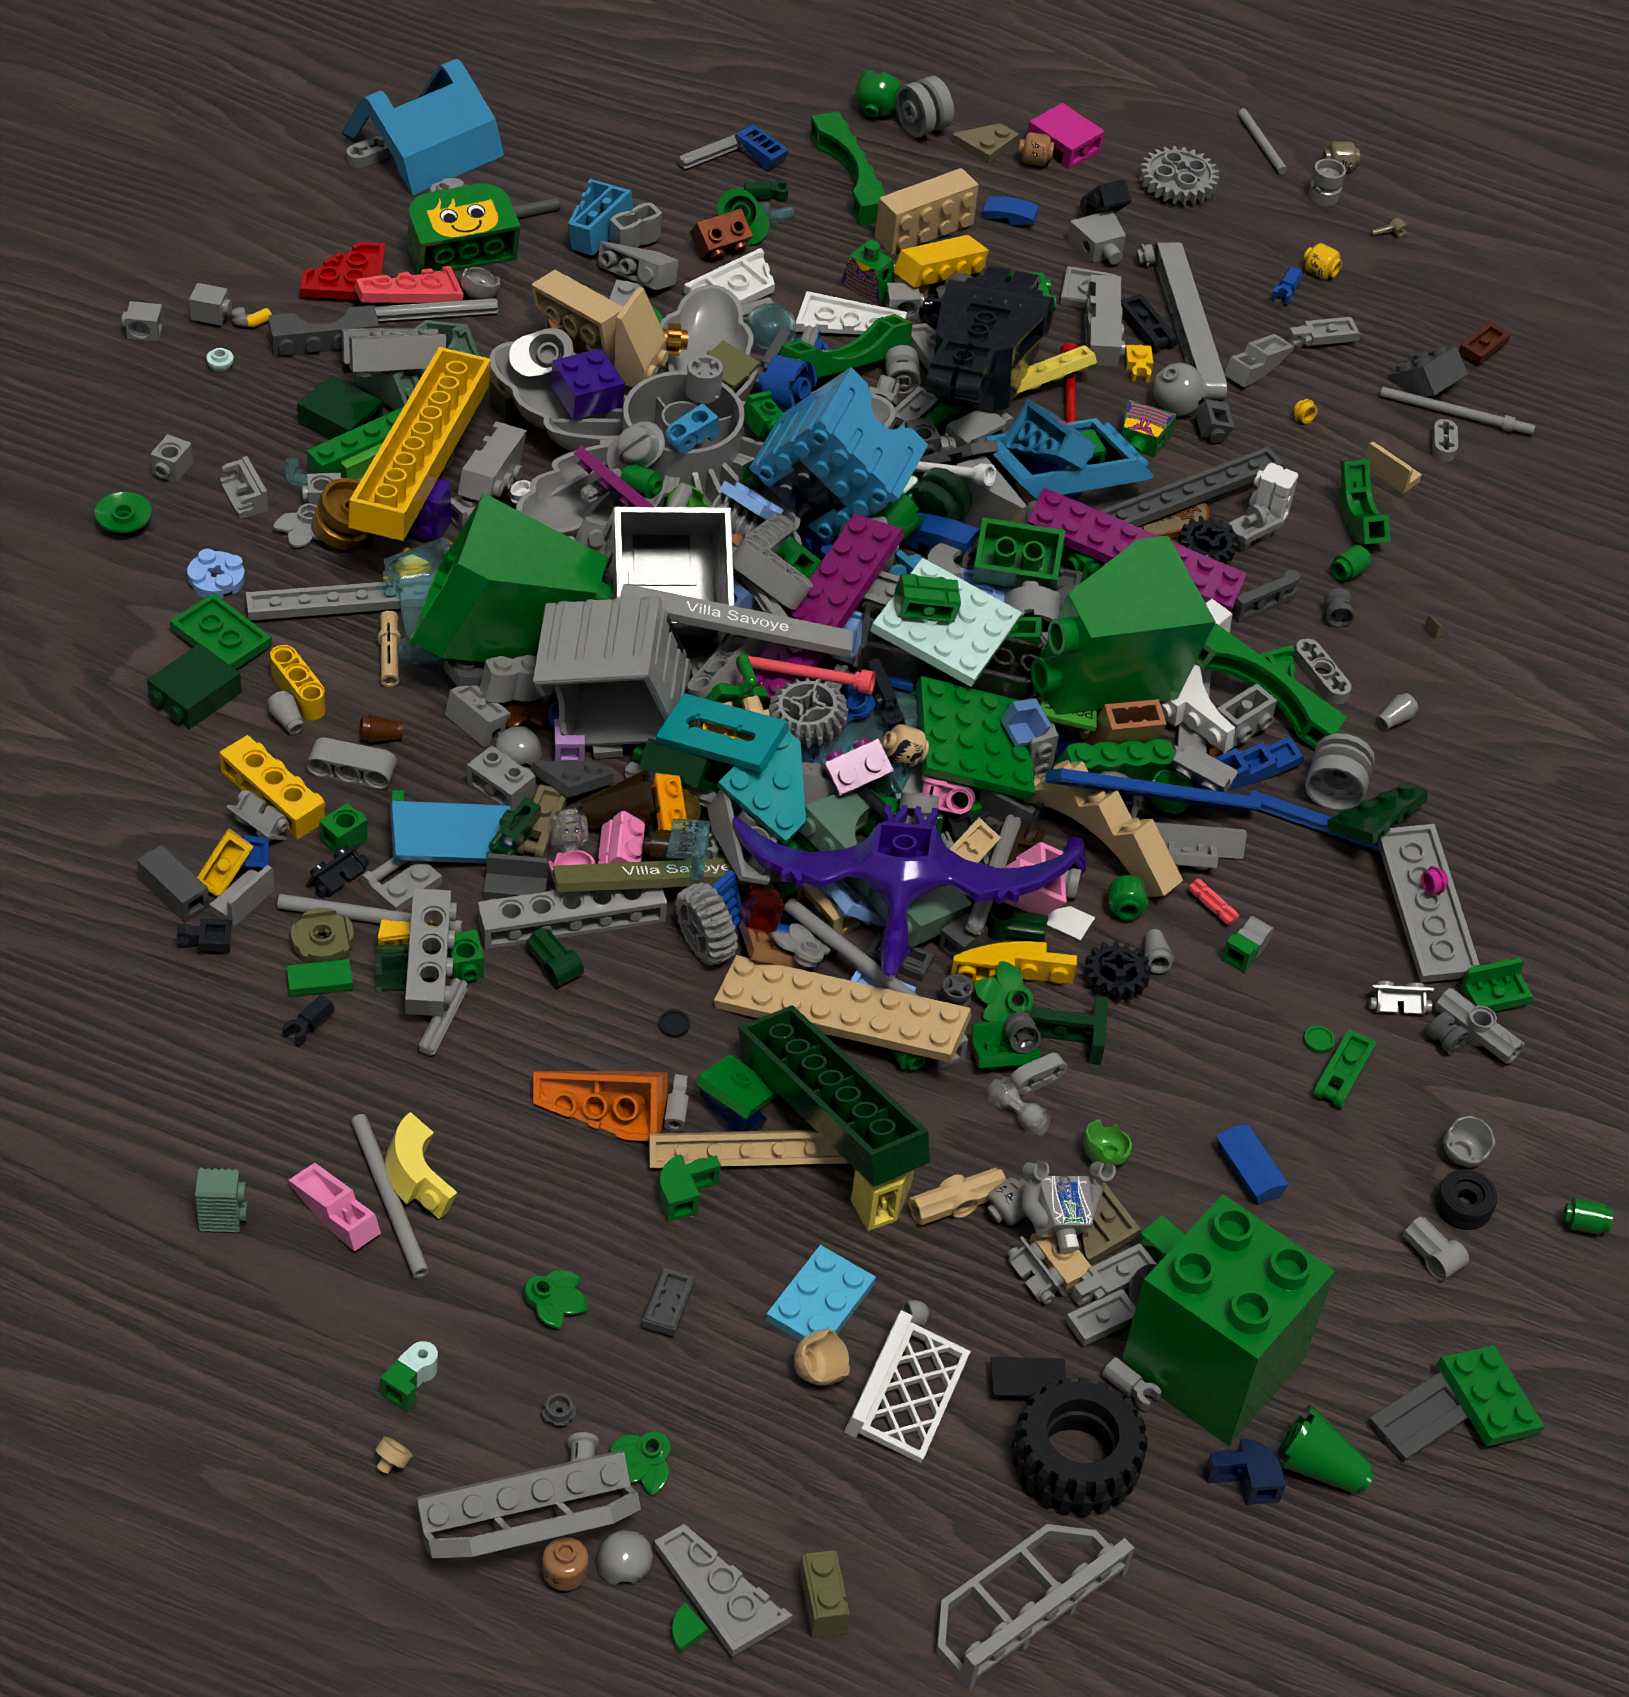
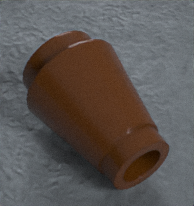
M369 714L368 717L361 716L359 737L360 740H367V743L402 739L404 725L403 722Z

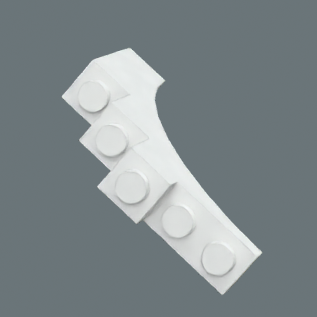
M1213 599L1206 602L1216 624L1230 633L1232 613ZM1195 663L1178 699L1160 701L1165 720L1174 727L1181 722L1186 723L1190 729L1203 736L1211 745L1218 747L1222 752H1227L1233 746L1235 727L1219 713L1209 699L1203 685L1201 667Z

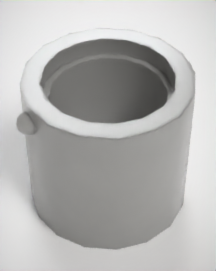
M698 355L688 362L686 393L691 400L704 404L714 402L720 397L723 365L719 359L710 355Z

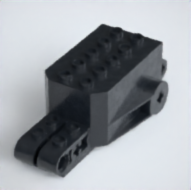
M988 266L983 276H980L979 279L968 277L966 281L954 279L948 281L942 297L937 323L934 358L930 363L926 380L927 393L935 395L941 402L949 403L956 407L965 406L991 412L1009 408L1021 385L1022 379L1025 378L1029 366H1031L1039 351V342L1044 336H1047L1052 322L1054 298L1043 296L1044 291L1039 290L1040 275L1016 271L1012 277V270Z

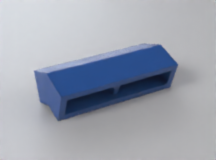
M1248 1124L1233 1126L1216 1136L1218 1146L1258 1206L1269 1199L1281 1197L1289 1184Z

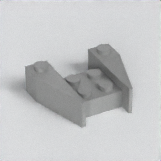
M341 329L342 362L349 364L350 370L357 372V376L362 377L374 376L373 371L427 368L438 347L446 348V334H438V329Z

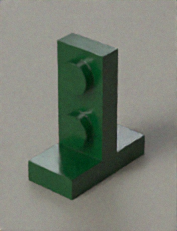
M1095 996L1091 1015L1032 1007L1031 1017L1040 1032L1041 1038L1089 1044L1088 1064L1101 1065L1105 1049L1108 997Z

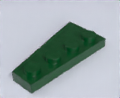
M1400 783L1398 787L1381 792L1377 797L1362 801L1359 805L1349 810H1343L1338 815L1328 819V831L1374 844L1378 841L1379 834L1386 835L1390 831L1392 823H1401L1404 820V814H1412L1428 801L1427 790L1416 787L1414 783Z

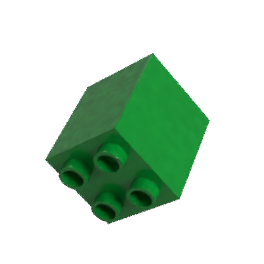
M1222 1194L1144 1278L1122 1362L1143 1377L1145 1383L1157 1385L1162 1391L1160 1396L1162 1399L1230 1446L1305 1359L1335 1270Z

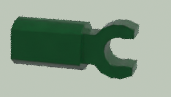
M778 180L774 183H770V181L744 183V190L752 194L757 201L770 200L771 198L779 200L788 199L789 190L786 189V181Z

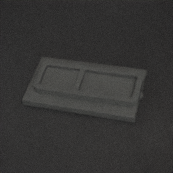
M1440 1371L1370 1417L1369 1422L1377 1430V1436L1393 1454L1399 1455L1405 1462L1468 1420L1469 1417Z

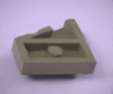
M1001 123L955 132L952 136L954 144L987 163L1012 147L1019 139L1017 132Z

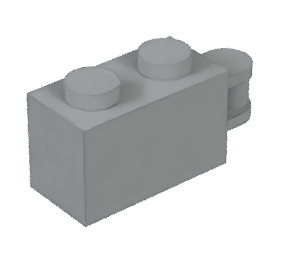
M977 409L958 420L950 422L946 425L945 433L948 434V437H953L956 441V446L960 447L970 444L971 440L1003 434L1005 431L1010 430L1015 418L1006 413L1004 409L993 412Z

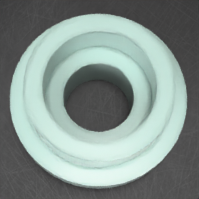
M224 348L213 349L206 356L208 365L215 372L228 371L234 362L232 352Z

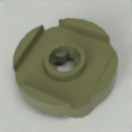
M316 908L306 911L301 915V920L296 925L294 922L291 928L292 947L304 964L347 959L354 943L352 922L346 916L344 919L342 916L337 915L336 910L330 908ZM319 933H325L326 936H329L326 939H318Z

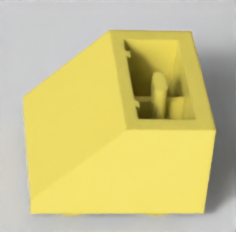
M855 1169L851 1202L867 1231L897 1221L912 1186L914 1170L873 1187Z

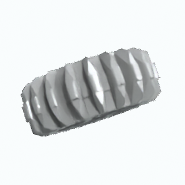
M807 676L805 681L800 682L795 678L793 684L785 682L783 689L777 688L775 696H771L769 702L770 716L786 720L789 725L788 731L800 740L801 744L806 745L808 749L812 744H816L821 748L823 741L832 743L833 737H840V733L847 724L848 708L845 696L841 695L839 687L833 688L830 681L822 684L820 678L816 681H810Z
M702 882L690 885L678 893L675 902L677 907L675 912L678 915L677 922L680 924L685 942L690 946V951L695 953V957L700 958L704 965L708 964L711 966L725 962L735 955L737 935L734 929L736 926L732 922L728 906L724 904L723 897L718 895L717 890L708 883L704 884Z

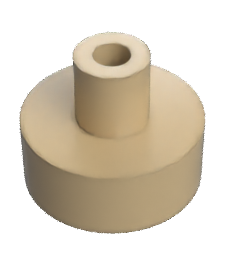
M386 1436L381 1439L375 1449L382 1457L377 1468L386 1474H389L394 1465L405 1468L413 1456L402 1444Z

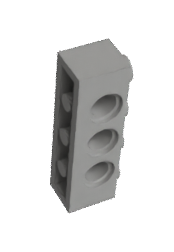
M413 888L405 1014L443 1016L444 1004L450 1005L451 986L445 985L446 976L452 977L453 958L447 957L448 949H454L455 930H449L450 921H456L457 903L451 902V890ZM431 922H436L440 925L432 927L427 924ZM427 950H435V951H437L438 953H436V954H427V953H425V951H427ZM431 977L436 979V981L425 982L423 979Z

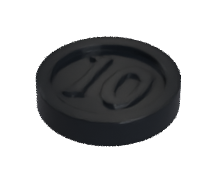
M667 1010L659 1018V1029L667 1037H682L690 1029V1018L681 1010Z

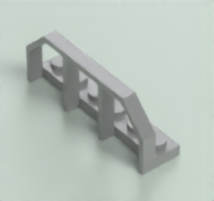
M623 1450L416 1497L424 1546L431 1558L474 1557L614 1524L641 1510L638 1492L630 1485L626 1457ZM621 1488L623 1492V1497L606 1506L573 1513L563 1503ZM553 1504L556 1514L554 1518L512 1528L501 1518V1516ZM492 1519L494 1532L473 1537L434 1538L431 1534L432 1532Z
M1046 1524L941 1600L936 1655L964 1687L970 1691L974 1688L978 1677L1017 1648L1024 1651L1028 1648L1029 1641L1033 1636L1067 1612L1071 1616L1075 1613L1077 1604L1117 1574L1121 1577L1125 1576L1131 1562L1134 1547L1126 1538L1115 1546L1112 1543L1109 1544L1097 1530ZM1048 1539L1092 1545L1099 1554L1097 1559L1089 1565L1086 1562L1079 1565L1071 1574V1578L1062 1584L1050 1575L1030 1551ZM1019 1560L1047 1592L1045 1597L1039 1602L1031 1601L1020 1610L1018 1617L1012 1620L982 1586ZM972 1595L998 1626L993 1630L990 1638L983 1643L977 1641L964 1653V1663L962 1664L946 1646L948 1611Z

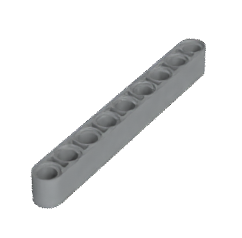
M1181 242L1155 243V266L1185 362L1199 371L1207 386V394L1205 398L1202 396L1201 400H1224L1227 395L1226 378Z

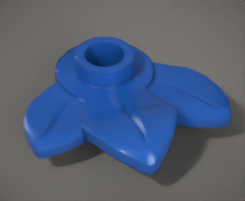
M848 685V694L844 695L848 708L847 724L854 719L869 716L876 706V700L872 695L859 693L857 689H853L852 685Z

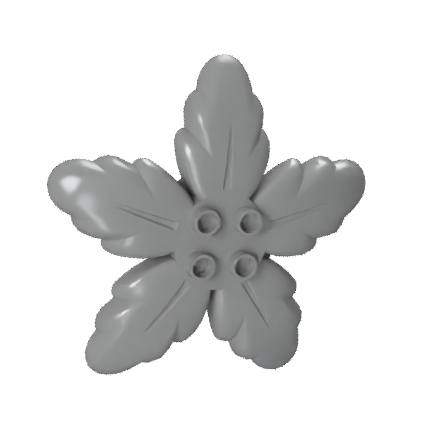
M705 285L691 290L681 300L677 311L668 314L660 323L661 328L667 329L668 323H680L682 330H688L687 350H680V356L669 355L665 366L659 368L657 375L644 379L634 387L625 385L622 408L575 420L571 418L550 385L551 372L533 377L521 375L513 369L509 360V351L515 341L505 342L495 347L490 354L491 369L501 386L515 401V406L527 422L546 430L548 436L558 445L572 451L553 460L552 471L540 474L532 479L530 483L531 491L518 501L516 510L566 536H574L575 538L585 516L608 522L614 507H628L619 500L622 494L615 488L591 503L581 499V489L601 476L595 471L588 474L577 464L580 459L574 454L575 451L582 445L608 467L606 453L609 445L626 428L638 422L648 421L656 424L662 430L663 435H665L669 425L702 404L691 400L687 396L688 362L698 355H707V351L713 350L722 340L750 356L753 346V333L750 327L743 321V310L739 299L730 290L717 285ZM758 368L750 375L749 380H744L735 390L722 382L720 397L714 402L704 403L705 406L718 416L719 437L712 441L705 439L685 454L678 452L665 440V448L662 455L648 467L650 470L659 472L663 481V488L658 495L652 499L645 498L654 507H666L668 494L678 484L684 483L704 492V500L711 506L716 497L723 493L719 489L724 480L732 485L736 484L743 465L755 459L768 435L757 437L744 421L743 406L755 384ZM872 394L871 405L873 413L883 426L889 428L895 418V408L886 398ZM764 485L761 492L753 489L765 497L766 500L784 509L782 515L789 518L796 526L791 537L802 545L798 535L800 527L799 516L766 485ZM726 495L724 503L730 499L729 496ZM735 501L733 508L735 509L740 503ZM744 507L742 514H744L748 510V508ZM753 512L751 519L753 520L757 514Z

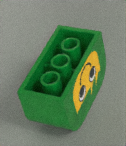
M479 183L436 190L419 195L410 205L407 249L417 275L421 274L423 269L431 268L434 272H440L442 267L451 266L454 272L464 270L465 268L469 269L471 267H481L517 260L521 225L509 196L504 190L495 185Z

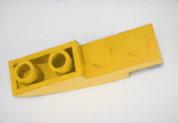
M1018 941L995 943L973 948L955 955L950 975L962 974L973 983L984 978H996L997 965L1000 961H1003L1018 968L1025 980L1073 984L1077 966V955L1046 952V942Z

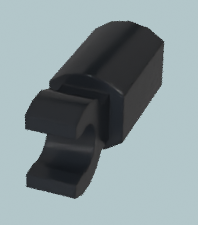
M319 995L298 1014L297 1019L289 1020L283 1025V1036L287 1037L292 1032H298L295 1035V1044L298 1046L303 1044L307 1039V1033L313 1032L334 1012L335 1008L332 1001L323 995Z

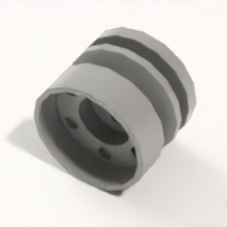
M1335 733L1325 736L1318 741L1305 782L1306 793L1312 801L1323 808L1334 811L1349 810L1364 801L1375 763L1374 752L1366 742L1349 734Z

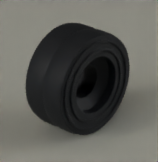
M1460 1169L1449 1173L1441 1182L1436 1195V1208L1441 1218L1449 1225L1462 1230H1475L1483 1227L1491 1219L1497 1204V1191L1493 1183L1485 1175L1469 1169ZM1462 1194L1469 1195L1474 1199L1475 1203L1466 1205L1459 1200L1458 1196Z

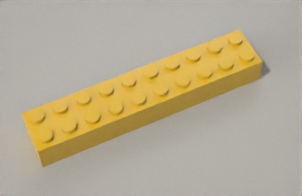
M438 347L349 500L348 528L404 541L490 385V358Z

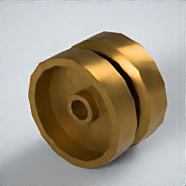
M341 478L328 483L321 494L312 517L313 528L317 536L327 545L336 549L347 551L360 549L368 543L372 533L348 528L349 500L360 483L356 479Z

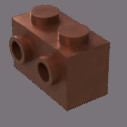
M742 209L697 222L690 231L701 260L711 257L712 260L717 259L730 250L739 252L747 247V243L753 237Z

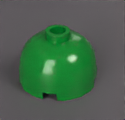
M874 70L863 72L855 88V99L859 108L870 117L883 118L890 116L896 111V92L902 84L886 72H881L880 75L873 74Z

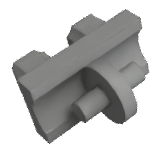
M880 375L877 387L870 386L869 388L871 394L886 398L895 407L902 402L898 397L901 384L894 378Z
M1254 504L1248 507L1247 514L1229 522L1228 526L1232 527V534H1237L1236 542L1238 547L1244 550L1249 548L1251 542L1256 539L1265 540L1269 538L1272 531L1282 526L1283 521L1280 518L1274 517L1265 505L1261 507L1258 504Z

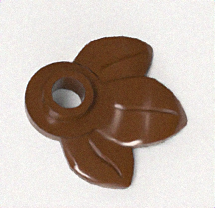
M511 700L499 703L510 712V718H507L506 723L507 728L521 726L526 721L538 727H544L546 724V708L538 703L537 700Z

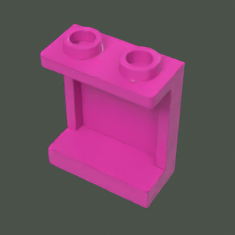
M1064 103L1033 118L1028 124V133L1034 132L1050 136L1051 142H1054V147L1063 152L1062 165L1067 169L1076 166L1102 150L1105 131Z

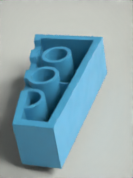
M1029 399L1025 402L1002 442L1008 450L1025 459L1083 469L1085 464L1092 458L1094 449L1097 446L1053 412Z

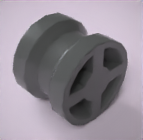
M962 974L949 975L943 981L940 1001L969 1007L973 992L972 981Z

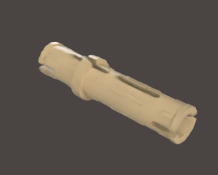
M384 611L380 614L381 631L378 633V642L381 645L380 680L383 686L394 687L399 683L398 645L401 642V635L398 631V614L394 611Z

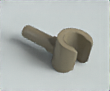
M1395 218L1388 226L1371 230V235L1393 232L1400 238L1406 235L1407 232L1403 228L1407 227V224L1402 219Z

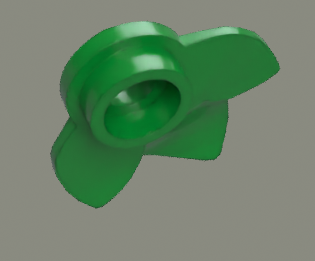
M1000 961L998 963L996 978H984L974 983L977 997L987 1004L982 1018L989 1022L1005 1021L1008 1016L1015 1012L1028 1013L1032 1008L1033 995L1027 987L1023 986L1022 973L1008 962ZM1016 994L1022 998V1003L1019 1006H1015L1012 1003V998Z
M554 1270L546 1277L536 1275L529 1278L524 1286V1295L527 1303L536 1308L537 1316L544 1324L555 1329H560L564 1315L583 1314L588 1310L585 1296L576 1289L580 1277L573 1272ZM537 1288L542 1289L545 1293L540 1292Z
M651 1431L643 1436L624 1435L618 1438L609 1448L611 1452L618 1450L625 1452L630 1484L641 1480L650 1496L659 1493L668 1481L670 1471L666 1460L671 1454V1444L663 1433ZM651 1443L659 1444V1449L656 1452L647 1451Z

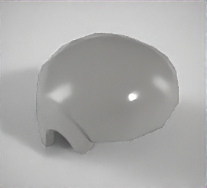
M479 267L465 268L461 277L462 289L468 297L474 300L493 298L501 285L500 277H494L490 272Z
M510 727L496 738L495 748L508 754L512 760L520 765L527 763L532 766V762L539 761L542 757L540 741L533 731L527 727Z
M1474 1116L1458 1118L1448 1128L1443 1144L1446 1155L1455 1164L1470 1168L1480 1165L1488 1158L1495 1146V1139L1492 1129L1483 1120Z
M622 1530L614 1532L606 1538L598 1550L595 1563L599 1575L610 1584L617 1585L620 1582L635 1584L651 1570L654 1555L651 1544L643 1535L634 1531Z

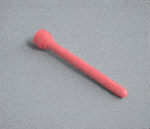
M748 656L754 669L806 678L808 676V678L812 679L820 678L823 681L852 685L853 689H857L859 693L871 695L874 690L875 671L862 670L852 674Z

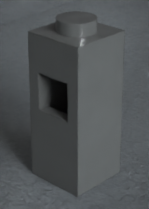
M163 845L146 852L141 858L137 859L139 880L184 923L209 908L208 887Z

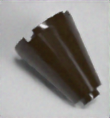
M649 770L641 771L582 799V806L577 807L578 818L580 820L582 817L586 818L587 829H602V825L610 819L613 820V817L619 812L626 811L643 821L645 828L647 825L658 824V821H654V819H657L659 810L655 807L650 781L645 780L651 778Z

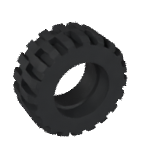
M1071 1378L1060 1379L1056 1386L1053 1382L1042 1386L1040 1393L1034 1392L1028 1398L1027 1404L1022 1407L1012 1443V1464L1017 1467L1015 1473L1021 1483L1027 1482L1025 1490L1032 1497L1038 1495L1042 1498L1041 1504L1046 1507L1056 1506L1060 1508L1059 1512L1070 1514V1511H1078L1079 1516L1090 1515L1091 1510H1096L1100 1514L1109 1511L1111 1504L1113 1506L1121 1504L1125 1501L1126 1495L1131 1494L1142 1470L1148 1446V1437L1145 1435L1146 1426L1144 1420L1141 1417H1137L1139 1411L1132 1402L1126 1403V1396L1117 1389L1113 1392L1108 1389V1384L1100 1381L1098 1385L1089 1383L1090 1379L1079 1378L1078 1382H1071ZM1064 1430L1084 1431L1099 1439L1106 1447L1109 1456L1094 1463L1075 1462L1061 1455L1053 1447L1049 1437Z

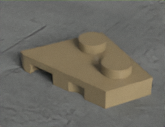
M1105 1182L1102 1183L1104 1190L1092 1227L1082 1233L1085 1258L1090 1265L1136 1239L1141 1233V1228Z

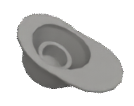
M557 328L543 329L522 336L510 348V364L519 374L528 377L552 372L553 360L572 356L574 350L573 342L567 333Z
M648 421L638 422L626 428L609 445L606 453L609 469L619 468L623 471L626 466L635 464L648 468L657 461L664 451L665 438L662 430L656 424Z

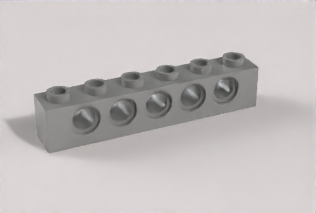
M663 888L560 893L556 890H550L541 893L521 894L514 897L478 902V924L486 950L525 944L532 933L539 928L549 929L558 939L666 922L667 901Z

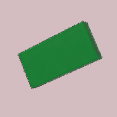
M349 959L286 966L290 997L353 990Z

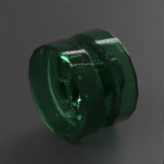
M934 467L928 469L905 493L919 508L916 513L932 514L959 522L968 514L972 507L971 493L964 481L955 473L945 468Z

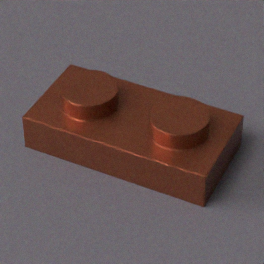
M1489 322L1460 345L1459 353L1471 361L1481 364L1509 341L1510 334Z

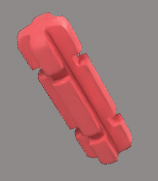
M1195 879L1190 884L1189 891L1217 917L1219 916L1227 926L1233 925L1239 918V914L1231 906H1228L1201 879Z

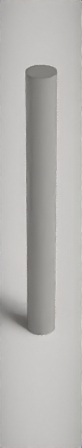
M1245 108L1240 109L1238 112L1239 117L1279 174L1286 173L1287 167Z

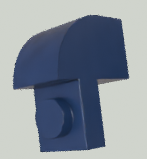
M1240 1439L1236 1452L1222 1450L1215 1454H1210L1204 1471L1207 1484L1241 1481L1246 1505L1278 1503L1286 1487L1282 1467L1277 1456L1267 1446L1254 1440Z

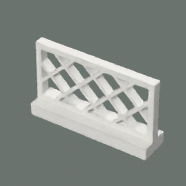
M901 1310L887 1336L844 1433L854 1438L860 1433L921 1464L971 1351L910 1322L913 1316ZM911 1335L923 1340L928 1350L914 1353L909 1343ZM948 1352L958 1357L959 1361L955 1366L944 1368L938 1354ZM931 1356L937 1370L923 1374L917 1360ZM910 1362L916 1376L902 1380L897 1365ZM940 1377L946 1390L945 1392L933 1395L927 1380ZM919 1383L925 1397L911 1401L905 1386ZM898 1389L904 1403L890 1407L885 1392ZM881 1404L883 1409L878 1410V1407ZM929 1404L934 1418L921 1422L915 1407ZM908 1410L913 1424L899 1428L893 1413ZM886 1416L892 1430L881 1432L870 1425L873 1419ZM928 1427H929V1429H928V1431H927V1434H926L924 1428H928ZM917 1431L922 1442L920 1449L918 1450L906 1444L903 1434Z

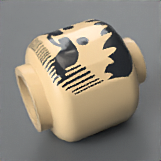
M898 724L885 734L883 748H885V753L890 761L913 767L925 759L929 751V742L926 740L923 731Z

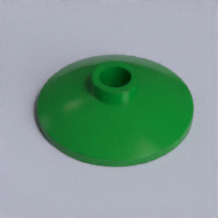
M133 492L109 494L102 498L95 508V518L98 524L104 529L116 533H128L141 529L150 521L152 516L150 502L142 495Z

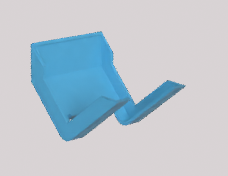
M459 59L439 65L419 97L396 108L393 107L387 95L381 90L361 98L341 131L355 139L370 117L395 158L398 172L413 196L430 189L433 183L442 182L446 178L458 177L504 156L496 119Z

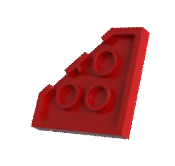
M360 241L352 245V250L347 253L341 254L339 252L323 260L322 266L316 269L310 267L304 270L300 284V297L360 300L355 290L356 279L383 275L386 243Z

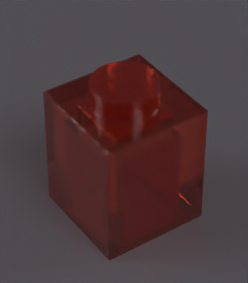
M750 884L740 912L746 927L772 933L776 932L785 905L779 891Z

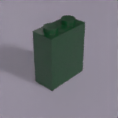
M330 375L297 403L298 424L331 440L383 416V401Z
M200 643L147 679L150 702L155 707H160L168 713L173 721L180 722L189 730L242 693L240 672Z
M648 738L647 744L642 750V759L639 765L656 773L680 776L682 783L716 793L719 791L717 787L718 782L734 767L724 762L659 745L657 740Z

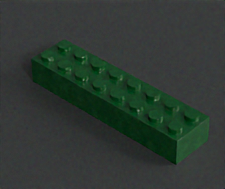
M793 1005L738 1027L741 1058L873 1187L930 1163L928 1130Z

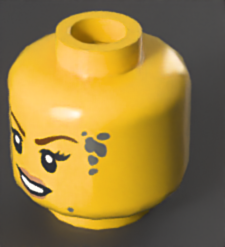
M1319 243L1313 248L1309 247L1303 257L1306 272L1321 280H1327L1330 277L1334 278L1342 266L1339 251L1323 243Z

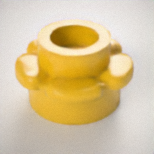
M1305 399L1297 402L1293 409L1295 421L1300 420L1304 424H1308L1315 418L1318 408L1314 405V401Z

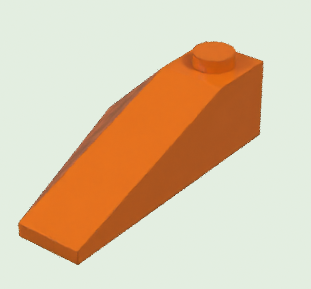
M534 1071L533 1104L560 1115L575 1118L596 1129H603L624 1140L649 1141V1134H659L661 1132L667 1108L668 1073L640 1071Z

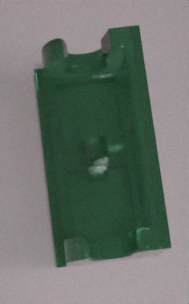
M375 945L376 992L406 991L409 945ZM427 950V951H425V953H427V954H436V953H438V952L435 951V950ZM431 977L423 979L425 982L436 981V979Z

